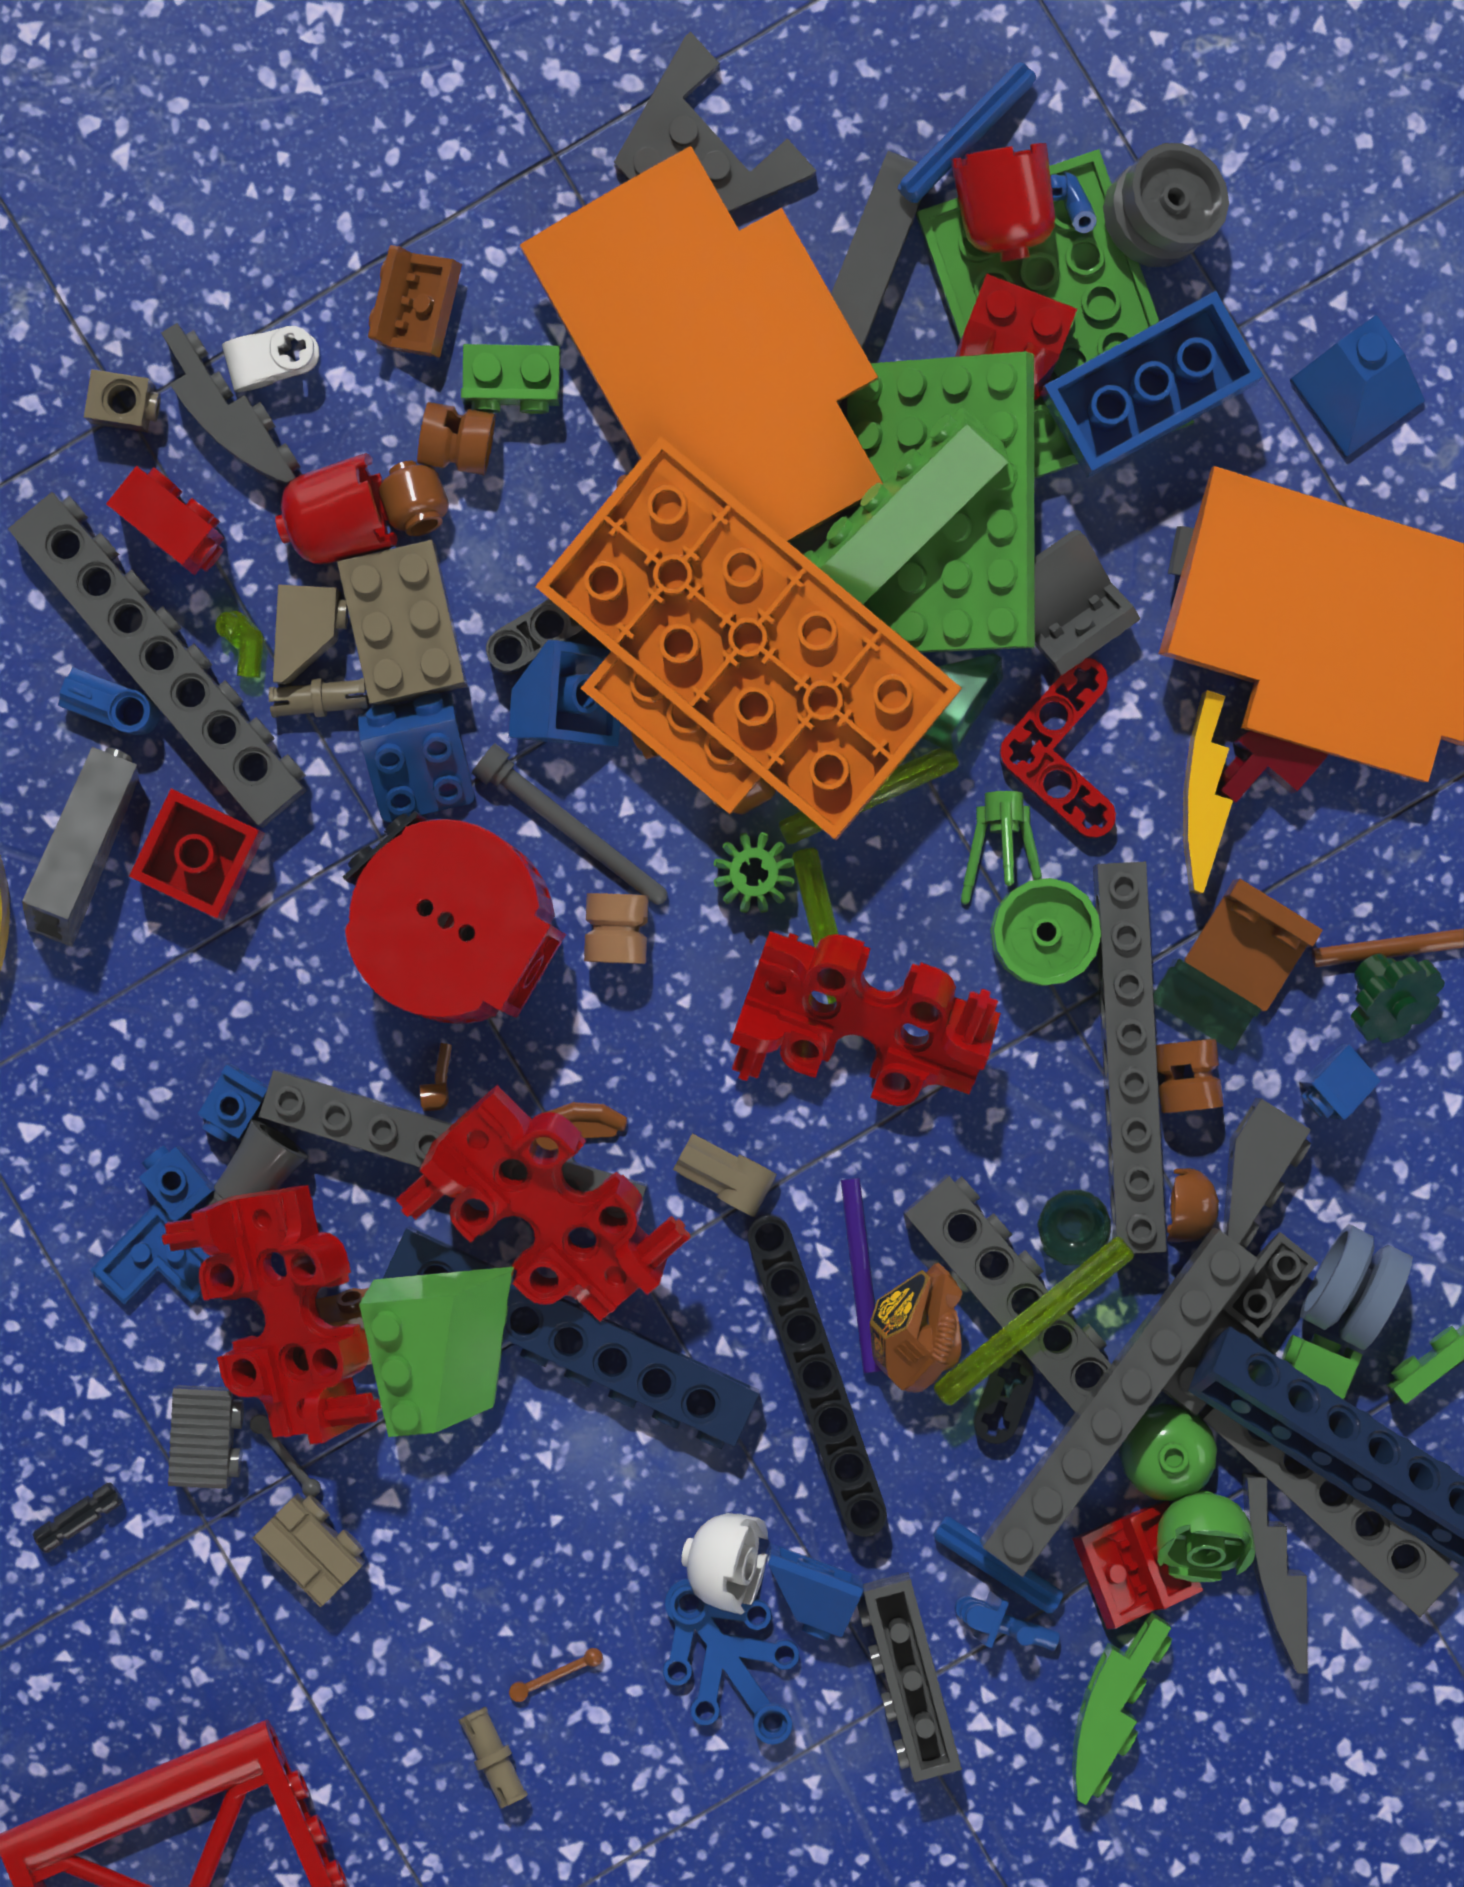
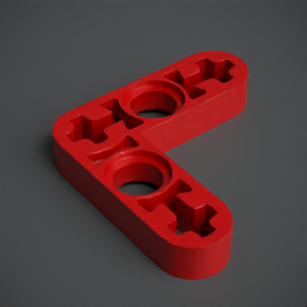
M1085 658L1080 664L1060 675L1004 738L1000 745L999 757L1006 770L1080 835L1094 839L1104 836L1112 829L1116 819L1115 808L1107 797L1053 750L1097 701L1107 687L1108 676L1103 665L1095 659ZM1090 668L1097 674L1093 679L1097 688L1094 692L1086 688L1074 699L1083 704L1081 709L1076 711L1070 700L1056 693V690L1061 685L1065 692L1068 693L1078 680L1073 674L1074 671L1078 669L1084 673ZM1047 703H1058L1066 710L1067 720L1062 728L1050 730L1041 723L1039 717L1040 710ZM1030 721L1037 733L1050 739L1051 742L1047 747H1044L1039 739L1029 751V754L1034 758L1032 762L1028 764L1022 760L1016 765L1010 760L1013 750L1009 745L1013 740L1018 744H1022L1032 734V732L1024 729L1025 724ZM1051 771H1062L1070 778L1071 788L1065 797L1053 798L1045 791L1043 785L1044 778ZM1080 786L1088 792V795L1080 799L1090 808H1094L1099 804L1104 808L1105 811L1102 813L1101 818L1105 821V824L1102 828L1098 825L1086 828L1082 824L1086 816L1077 806L1073 807L1071 814L1062 808L1075 798Z

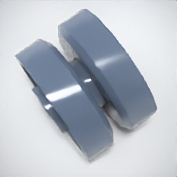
M1348 1224L1332 1244L1314 1276L1301 1308L1300 1317L1324 1330L1333 1326L1340 1319L1338 1328L1339 1338L1365 1350L1378 1336L1400 1298L1412 1267L1413 1257L1391 1245L1382 1247L1373 1255L1374 1236Z

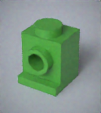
M1314 1333L1311 1342L1292 1335L1286 1344L1282 1359L1288 1361L1295 1369L1317 1383L1328 1387L1334 1394L1344 1399L1363 1354L1347 1347L1344 1355H1340L1338 1352L1341 1344Z

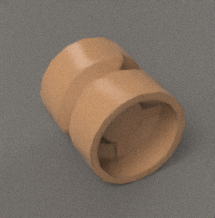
M587 893L586 921L593 925V930L585 934L584 962L646 964L647 937L640 932V927L648 923L649 896Z

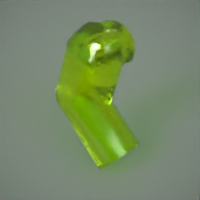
M227 611L221 613L216 619L215 629L221 637H225L239 651L236 676L260 678L264 646L263 633L241 612Z

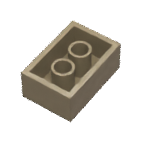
M433 540L337 561L371 706L390 705L416 699L425 694H438L468 687L437 548Z

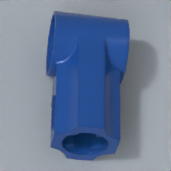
M72 667L68 676L65 677L59 693V707L116 728L121 732L136 736L150 733L159 723V708L145 693L132 690L75 667ZM139 700L144 709L143 717L136 725L129 726L124 719V709L131 701Z

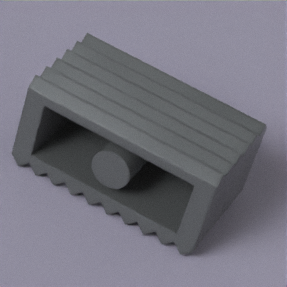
M178 1385L173 1388L168 1486L227 1489L231 1485L232 1477L239 1478L241 1472L242 1451L241 1448H233L234 1429H242L244 1400L236 1399V1395L231 1393L227 1387Z

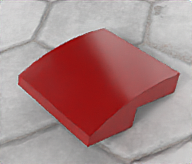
M1161 1501L1072 1538L1107 1629H1116L1154 1610L1166 1609L1203 1591L1200 1582L1177 1579L1169 1574L1168 1565L1163 1563L1160 1566L1157 1562L1156 1543L1158 1526L1161 1517L1170 1506L1169 1501Z

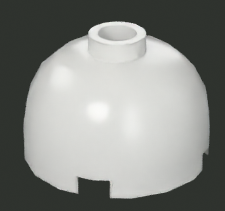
M726 1513L711 1518L698 1529L694 1538L687 1539L682 1551V1565L687 1567V1577L694 1594L703 1602L718 1609L737 1614L745 1612L741 1607L742 1603L748 1605L753 1603L762 1582L767 1554L761 1553L757 1555L759 1538L768 1540L765 1521L743 1514Z

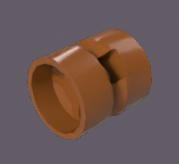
M428 402L421 425L417 463L445 469L451 462L455 463L458 471L485 476L493 444L496 415L468 409L464 415H458L454 406Z
M1216 1039L1156 1045L1157 1072L1165 1076V1081L1159 1086L1162 1113L1202 1110L1224 1106L1221 1079L1213 1076V1070L1219 1066ZM1191 1064L1194 1077L1184 1078V1065Z

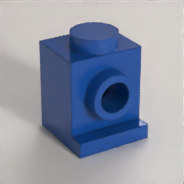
M226 1064L221 1072V1076L197 1115L206 1119L202 1127L204 1130L228 1142L231 1135L237 1139H243L251 1119H255L262 1108L268 1085L233 1064ZM229 1096L234 1097L239 1103L238 1112L232 1116L227 1115L222 1109L224 1099Z
M163 1145L141 1163L147 1171L138 1178L169 1214L168 1216L173 1222L181 1221L215 1191L214 1185L181 1145L174 1147L171 1151ZM170 1171L176 1172L181 1178V1184L176 1190L168 1189L164 1183V1177Z

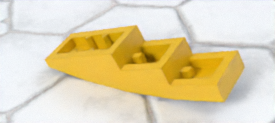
M1206 690L1201 695L1189 742L1183 790V846L1189 892L1195 894L1204 893L1233 803L1231 799L1215 795L1229 748L1211 742L1225 696Z

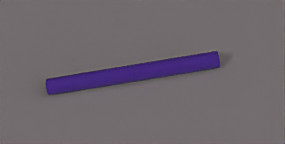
M860 1178L841 1180L863 1373L878 1372L882 1370L876 1365L872 1356L870 1320L875 1303Z

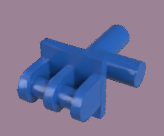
M990 1590L986 1601L966 1595L960 1597L955 1603L956 1615L971 1628L975 1629L973 1636L987 1647H993L998 1632L1013 1637L1024 1646L1034 1644L1054 1651L1058 1645L1059 1632L1005 1614L1009 1602L997 1592Z

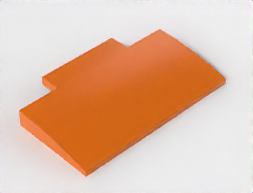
M692 146L633 177L520 244L519 247L640 460L656 440L662 436L789 543L860 504L865 493L876 483L883 484L837 403L878 379L871 363L782 207L739 230Z
M662 436L656 440L535 586L611 650L609 655L580 689L727 813L732 814L759 780L763 778L835 840L841 836L962 689L949 676Z
M1213 466L1211 467L1159 654L1254 683L1241 728L1416 781L1429 782L1440 740L1464 747V543Z

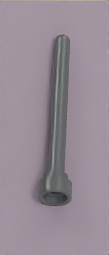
M494 743L475 766L471 773L487 785L491 782L496 787L500 784L503 785L640 894L649 896V901L653 904L660 905L667 900L668 893L663 886L512 769L515 764L508 759L510 754L499 745Z

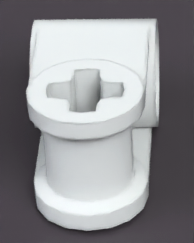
M286 326L265 333L246 335L231 339L222 344L234 392L237 393L259 389L279 380L305 374L317 365L320 357L317 341L303 328L297 326ZM294 339L303 346H306V349L299 351L300 360L296 362L284 353L291 349V341Z

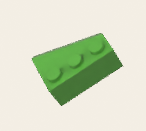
M514 1267L373 1280L359 1306L388 1437L436 1433L493 1408L502 1356L503 1331L509 1307L507 1306L509 1289L512 1283Z

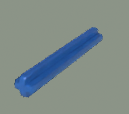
M1023 62L1016 63L903 177L898 185L899 193L908 202L918 203L952 168L951 159L962 158L1033 86V83L1036 81L1035 72L1029 69Z

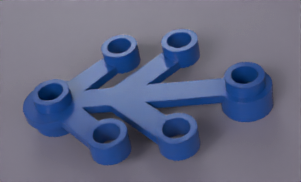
M688 1578L677 1581L670 1587L665 1599L666 1612L676 1623L671 1654L663 1665L665 1680L675 1686L683 1685L689 1681L692 1674V1665L688 1656L694 1629H696L707 1647L699 1693L691 1704L693 1720L699 1725L707 1726L713 1724L718 1719L720 1706L717 1696L723 1668L755 1714L753 1727L756 1736L766 1744L775 1745L782 1743L789 1737L792 1730L791 1714L783 1705L770 1702L740 1657L770 1662L778 1669L788 1670L793 1668L799 1660V1649L796 1643L787 1638L768 1642L723 1634L712 1617L744 1621L745 1625L750 1629L761 1630L770 1623V1606L762 1599H755L751 1605L742 1603L741 1607L745 1612L737 1614L713 1607L695 1595L699 1600V1605L696 1609L687 1611L681 1607L680 1599L686 1594H695ZM760 1606L766 1611V1617L762 1622L755 1623L749 1620L747 1613L751 1607ZM788 1646L793 1650L794 1656L789 1662L777 1660L775 1652L779 1647ZM673 1662H682L686 1666L687 1672L683 1677L674 1678L669 1674L668 1668ZM703 1701L710 1702L715 1709L713 1715L708 1718H702L696 1712L697 1705ZM774 1713L781 1717L782 1724L778 1729L769 1730L764 1726L763 1720L768 1714Z

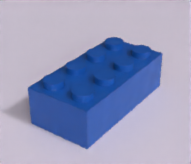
M1214 291L1044 385L1040 395L1086 478H1089L1254 387L1264 375L1217 291Z

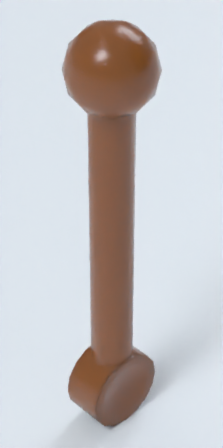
M590 1648L585 1652L584 1657L527 1683L521 1681L514 1682L509 1689V1696L515 1702H521L527 1698L529 1692L587 1665L596 1667L603 1661L602 1652L597 1648Z

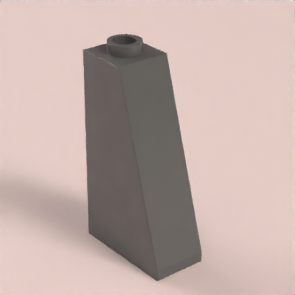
M94 747L91 748L22 900L27 930L65 945L73 946L139 780L137 764L133 763V759L126 753L114 748H106L105 751Z

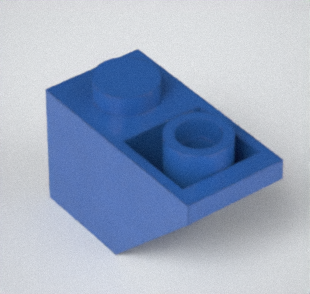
M1341 1044L1303 1077L1299 1083L1306 1090L1301 1095V1098L1318 1117L1324 1116L1326 1119L1330 1117L1345 1120L1381 1080L1349 1044Z

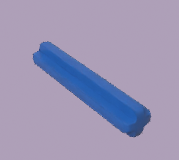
M944 1517L935 1529L934 1538L938 1542L1046 1613H1053L1061 1603L1063 1593L1059 1588L1030 1569L1027 1570L1023 1577L984 1549L980 1542V1536L951 1517Z

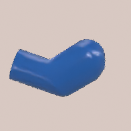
M1064 172L1063 175H1051L1053 201L1063 200L1075 230L1080 233H1087L1093 230L1096 226L1097 218L1078 178L1068 172Z

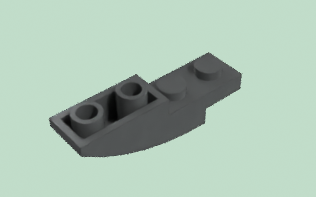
M176 323L161 332L186 373L181 378L172 382L170 386L187 410L226 451L254 471L272 481L287 486L291 480L296 478L293 472L300 469L301 466L286 443L280 447H277L268 431L276 426L262 403L259 402L252 406L244 395L228 404L226 400L233 397L234 394L219 371L211 375L201 359L209 354L194 330L185 334L180 325Z
M1281 1232L1277 1233L1257 1255L1259 1259L1161 1390L1193 1416H1196L1206 1404L1205 1401L1188 1391L1204 1347L1229 1327L1249 1336L1253 1342L1255 1339H1259L1318 1264L1316 1260Z

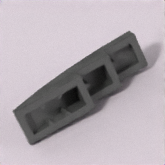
M1242 1473L1244 1513L1250 1521L1254 1534L1255 1556L1253 1567L1265 1607L1291 1667L1298 1674H1308L1307 1575L1301 1570H1287V1526L1281 1521H1267V1478L1262 1473Z

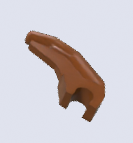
M571 1102L546 1111L558 1113L567 1118L581 1132L583 1138L614 1137L618 1131H624L627 1126V1117L605 1104ZM541 1137L536 1139L539 1146L544 1149L555 1150L558 1148L556 1143L550 1138Z

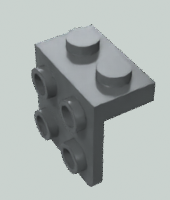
M1080 530L1071 531L1034 557L1035 646L1061 675L1080 664L1085 658L1115 637L1121 635L1126 629L1141 619L1134 606L1111 583L1088 539Z

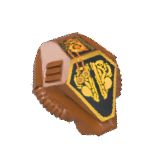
M940 1263L934 1264L927 1272L921 1270L879 1298L870 1320L873 1360L899 1389L906 1392L919 1393L927 1389L939 1378L943 1371L953 1368L958 1363L961 1355L960 1325L957 1311L954 1308L961 1299L962 1290Z

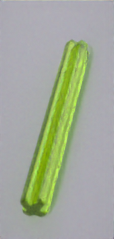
M1121 1237L1112 1239L937 1381L934 1385V1391L941 1401L947 1406L953 1405L1131 1261L1134 1254L1128 1244Z

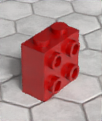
M136 466L106 504L193 575H196L200 568L205 572L208 571L224 550L219 546L224 537L215 529L220 521L193 498L186 505L181 502L178 497L183 491L156 468L153 467L147 474Z

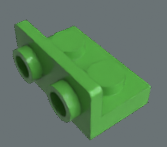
M463 344V386L461 388L463 405H472L471 410L488 413L500 412L501 405L520 406L521 413H549V406H560V346Z

